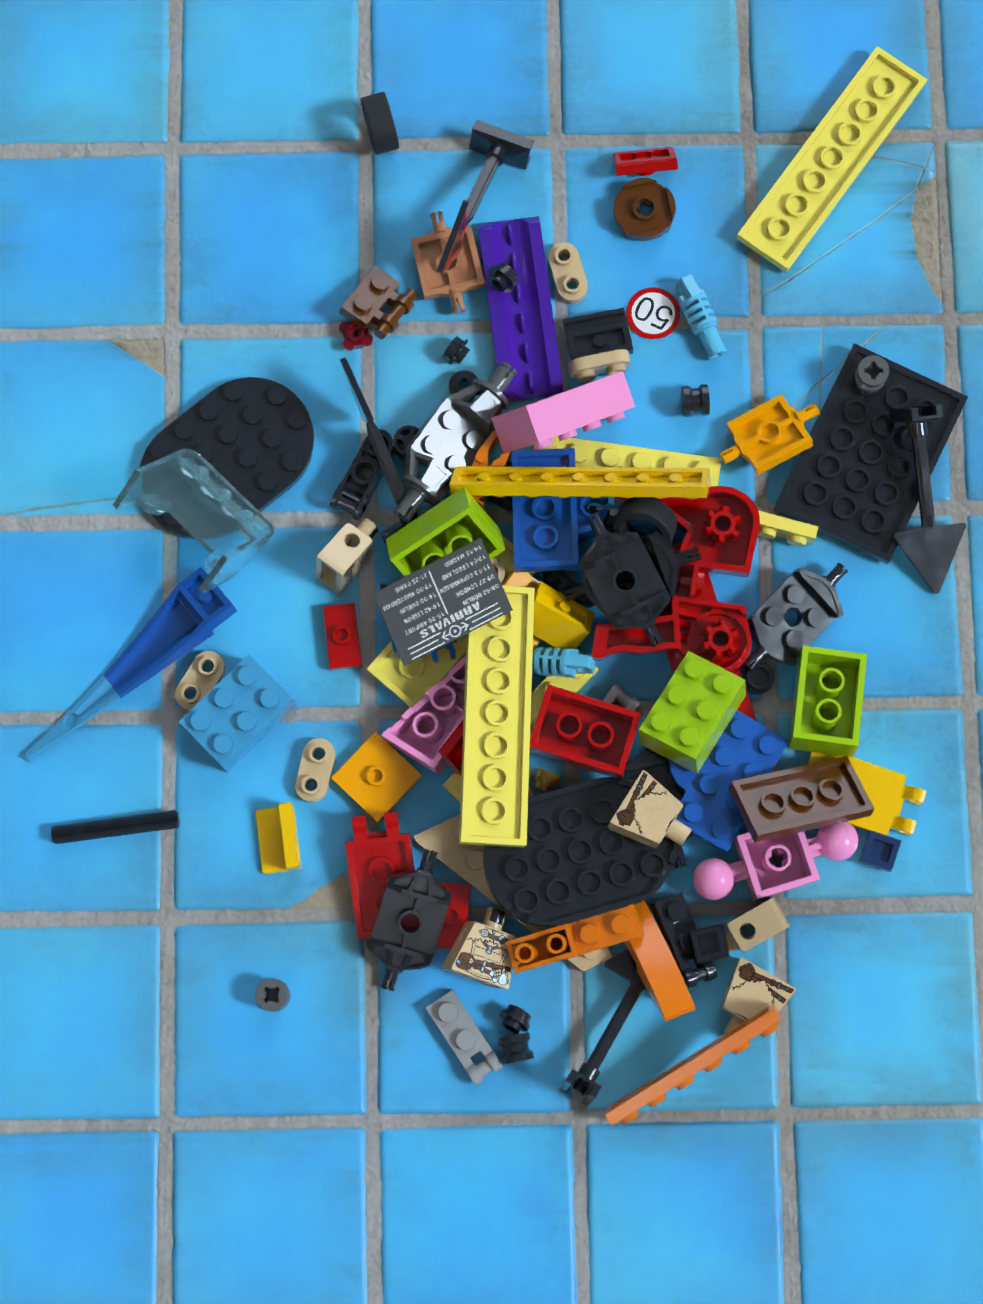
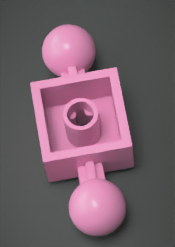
M848 822L821 827L817 836L806 839L803 831L754 843L748 832L736 836L733 841L740 861L731 864L717 858L702 861L693 873V885L702 897L709 900H719L731 892L734 883L746 879L753 902L820 880L813 858L823 855L833 861L848 859L855 853L858 847V834L855 828ZM773 851L776 856L781 855L783 857V861L779 863V868L769 862V858L772 856L771 852Z

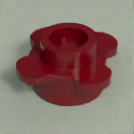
M343 321L340 323L339 331L343 334V347L346 350L352 351L364 346L368 347L372 344L373 337L369 334L368 328L363 330L353 322ZM357 331L359 332V335L354 336L353 333Z

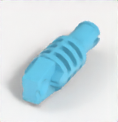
M692 275L680 278L676 284L680 295L677 299L681 309L684 311V316L688 320L689 326H691L692 333L695 336H699L709 360L723 356L727 350L716 329L718 327V320L714 316L715 313L711 309L710 302L707 301L704 290L699 289Z
M539 647L533 651L532 670L539 676L575 678L576 674H593L596 663L591 656L581 655L577 649Z

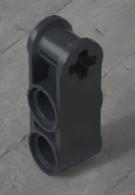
M379 429L384 442L388 444L387 449L392 459L394 455L393 439L386 430ZM368 435L343 481L335 490L329 506L333 509L338 507L352 514L353 519L357 521L361 519L366 511L371 496L384 474L375 452L371 449L372 445ZM363 468L373 471V475L367 480L359 479L357 473Z

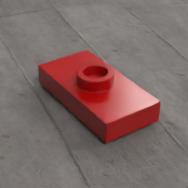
M673 147L616 152L612 154L616 176L630 174L649 176L658 171L678 169L677 157Z
M355 603L324 606L323 612L330 670L362 667Z
M441 882L451 891L452 898L436 948L451 949L463 925L468 921L471 885Z

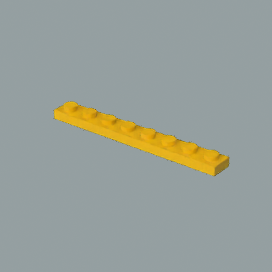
M455 466L449 487L451 495L465 487L472 496H557L560 498L570 496L591 498L654 497L657 499L683 497L696 499L707 498L710 484V468Z

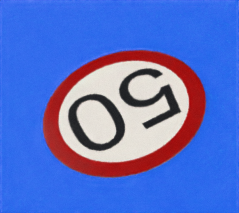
M650 287L642 289L632 296L627 305L626 317L631 329L639 336L647 339H660L671 334L677 327L680 320V307L671 293L661 288Z

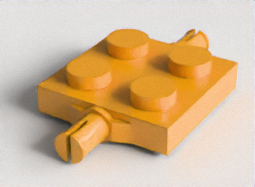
M780 394L727 422V429L734 438L735 445L720 452L719 455L725 465L742 456L749 461L757 475H760L813 446V440L806 431L804 422L820 415L819 409L815 403H812L797 411Z

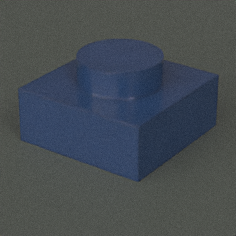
M872 830L868 831L859 862L889 873L892 872L901 840Z

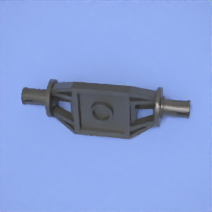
M500 362L488 382L475 378L470 386L440 400L406 447L405 475L401 480L409 491L393 510L396 516L401 515L399 519L410 523L424 502L435 506L439 504L440 498L450 492L449 484L455 466H472L478 450L495 429L491 418L502 414V411L506 410L509 406V401L503 392L517 375V371L514 368L509 371L512 367L506 362ZM475 394L479 396L472 404L467 403ZM422 464L426 469L419 480L416 477Z

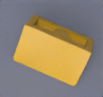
M540 581L535 587L533 635L555 648L576 649L591 631L594 612L574 600L566 601L564 594Z
M292 802L278 804L279 807L259 809L255 812L262 872L264 874L302 869L295 809Z

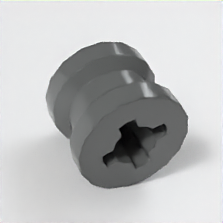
M871 355L865 357L855 371V384L860 390L867 393L880 390L889 376V366L880 356Z
M266 979L256 989V1001L264 1010L271 1012L280 1011L289 1003L290 989L279 979Z

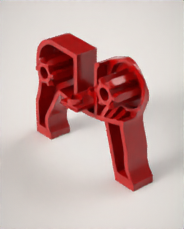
M727 486L709 487L707 498L666 497L658 499L673 510L677 519V527L686 534L679 552L697 546L699 549L698 553L701 554V560L684 564L681 567L679 591L675 596L671 597V615L658 616L655 619V625L664 640L663 643L659 644L656 637L653 636L657 646L652 648L644 630H641V628L613 629L611 623L596 625L592 658L595 661H602L607 657L617 654L646 655L667 651L678 652L685 657L687 652L690 651L729 672L734 671L746 661L752 646V638L746 618V607L744 605L695 599L694 596L695 594L700 595L702 591L705 572L744 578L749 576L760 527L758 509L745 493ZM615 497L614 503L622 504L629 498Z

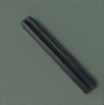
M172 810L58 825L51 828V838L53 843L62 844L175 829L180 826L179 813Z

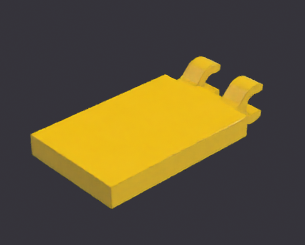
M811 752L807 764L844 756ZM848 757L874 807V811L871 816L847 822L853 827L867 832L872 830L888 836L891 829L911 836L914 833L917 821L899 816L903 802L905 800L920 806L924 802L927 791L904 785L907 775L854 757Z

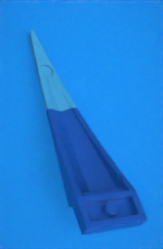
M202 567L198 568L173 589L141 632L104 675L66 715L25 753L24 758L27 761L32 760L207 640L214 635L212 630L237 612L234 605Z

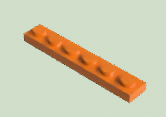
M774 1004L770 1005L607 1107L605 1116L611 1126L619 1121L622 1125L627 1124L639 1115L637 1110L648 1104L650 1108L662 1102L667 1097L665 1093L675 1086L678 1090H681L695 1080L693 1075L704 1069L707 1073L717 1068L723 1062L721 1058L731 1051L734 1055H737L751 1045L749 1040L759 1034L763 1038L779 1028L777 1023L781 1021L780 1012Z

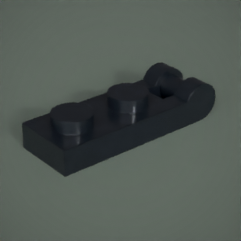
M681 892L651 904L650 907L657 925L672 953L687 988L690 989L697 986L698 981L701 980L707 982L717 977V970L712 961L697 964L689 932L697 930L683 893ZM694 959L697 968H690L688 961Z

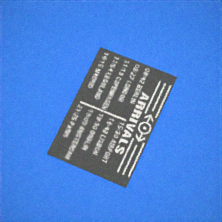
M481 537L373 593L404 666L513 610Z

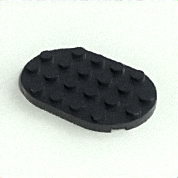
M247 377L235 379L211 391L159 432L146 448L139 468V488L149 513L164 529L185 539L215 540L228 536L243 527L292 488L306 472L312 459L315 437L312 421L305 405L290 389L265 378Z
M603 777L529 797L527 846L485 845L483 870L491 894L506 912L530 925L556 927L576 923L627 907L631 904L637 905L647 900L662 887L669 877L677 858L678 844L664 836L658 847L653 848L607 828L634 785V781L619 777Z

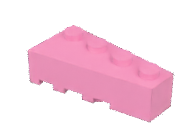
M621 371L497 415L491 419L505 454L534 445L535 450L553 445L552 438L558 436L559 441L578 435L577 428L582 427L583 431L586 432L602 426L600 420L606 418L607 423L625 417L624 411L635 407L624 372Z
M466 656L436 686L433 685L413 708L410 707L398 722L381 734L388 744L439 776L448 763L438 751L464 718Z

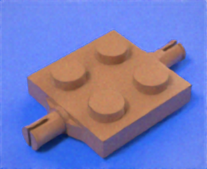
M437 211L439 223L437 222L436 213L433 212L430 214L434 231L426 236L411 239L424 300L450 297L453 314H459L457 302L460 313H464L466 309L462 294L467 291L485 288L472 227L467 226L465 229L461 252L444 273L437 272L453 228H446L442 211Z

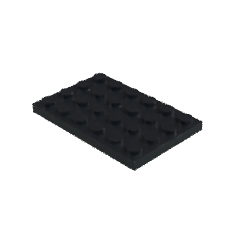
M854 343L811 430L810 436L813 440V446L800 453L773 510L793 520L819 526L818 532L888 565L898 545L893 539L892 533L905 531L919 501L912 438L908 434L907 423L891 422L889 410L942 404L943 417L927 421L928 435H926L931 476L968 396ZM871 355L880 356L889 366V376L880 390L872 393L863 392L855 384V371L865 357Z

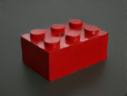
M548 684L530 739V752L609 777L622 778L642 713Z

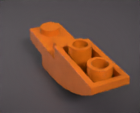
M631 904L627 907L576 923L556 926L507 941L506 946L514 973L517 974L642 937L644 934L636 907Z

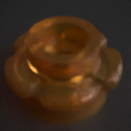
M538 767L535 776L531 775V779L536 780L534 785L536 788L547 792L553 791L554 787L561 788L559 783L562 776Z

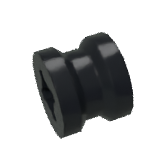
M700 384L698 388H691L688 385L681 387L683 417H690L693 413H700L702 416L710 414V398L707 384Z
M403 426L394 435L393 443L396 455L403 461L406 460V447L419 431V428L415 426Z
M529 1032L497 1038L498 1044L503 1048L504 1053L501 1058L502 1064L534 1058L533 1051L529 1049L528 1045L530 1040Z

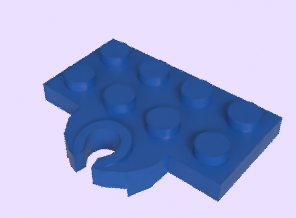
M575 448L511 451L512 467H576ZM512 496L515 573L579 570L578 540L590 538L594 535L586 518L591 516L597 525L593 516L596 513L591 514L584 509L589 503L606 505L608 504V497ZM601 509L597 513H599L605 525L608 520L609 511Z
M737 710L698 774L668 759V775L674 785L684 792L680 800L683 807L676 820L691 828L690 833L727 853L744 823L728 789L731 781L771 773L789 740Z

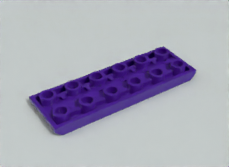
M539 216L478 224L496 366L498 368L500 362H506L512 366L509 371L513 368L517 371V375L509 383L503 394L510 402L550 397L562 393L563 382ZM506 263L515 270L518 280L512 292H500L492 287L488 277V270L492 266Z

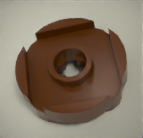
M638 178L622 187L614 201L613 214L618 228L627 239L650 241L661 237L670 230L675 217L676 204L673 194L666 186L664 188L651 178ZM641 203H645L648 208L652 207L653 211H650L648 216L638 214L636 211L640 209Z

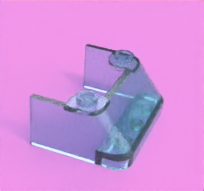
M186 448L137 468L113 503V506L119 509L136 501L143 511L151 515H162L169 512L210 552L204 561V566L209 575L199 588L203 594L230 580L267 544L274 534L272 524L199 453Z

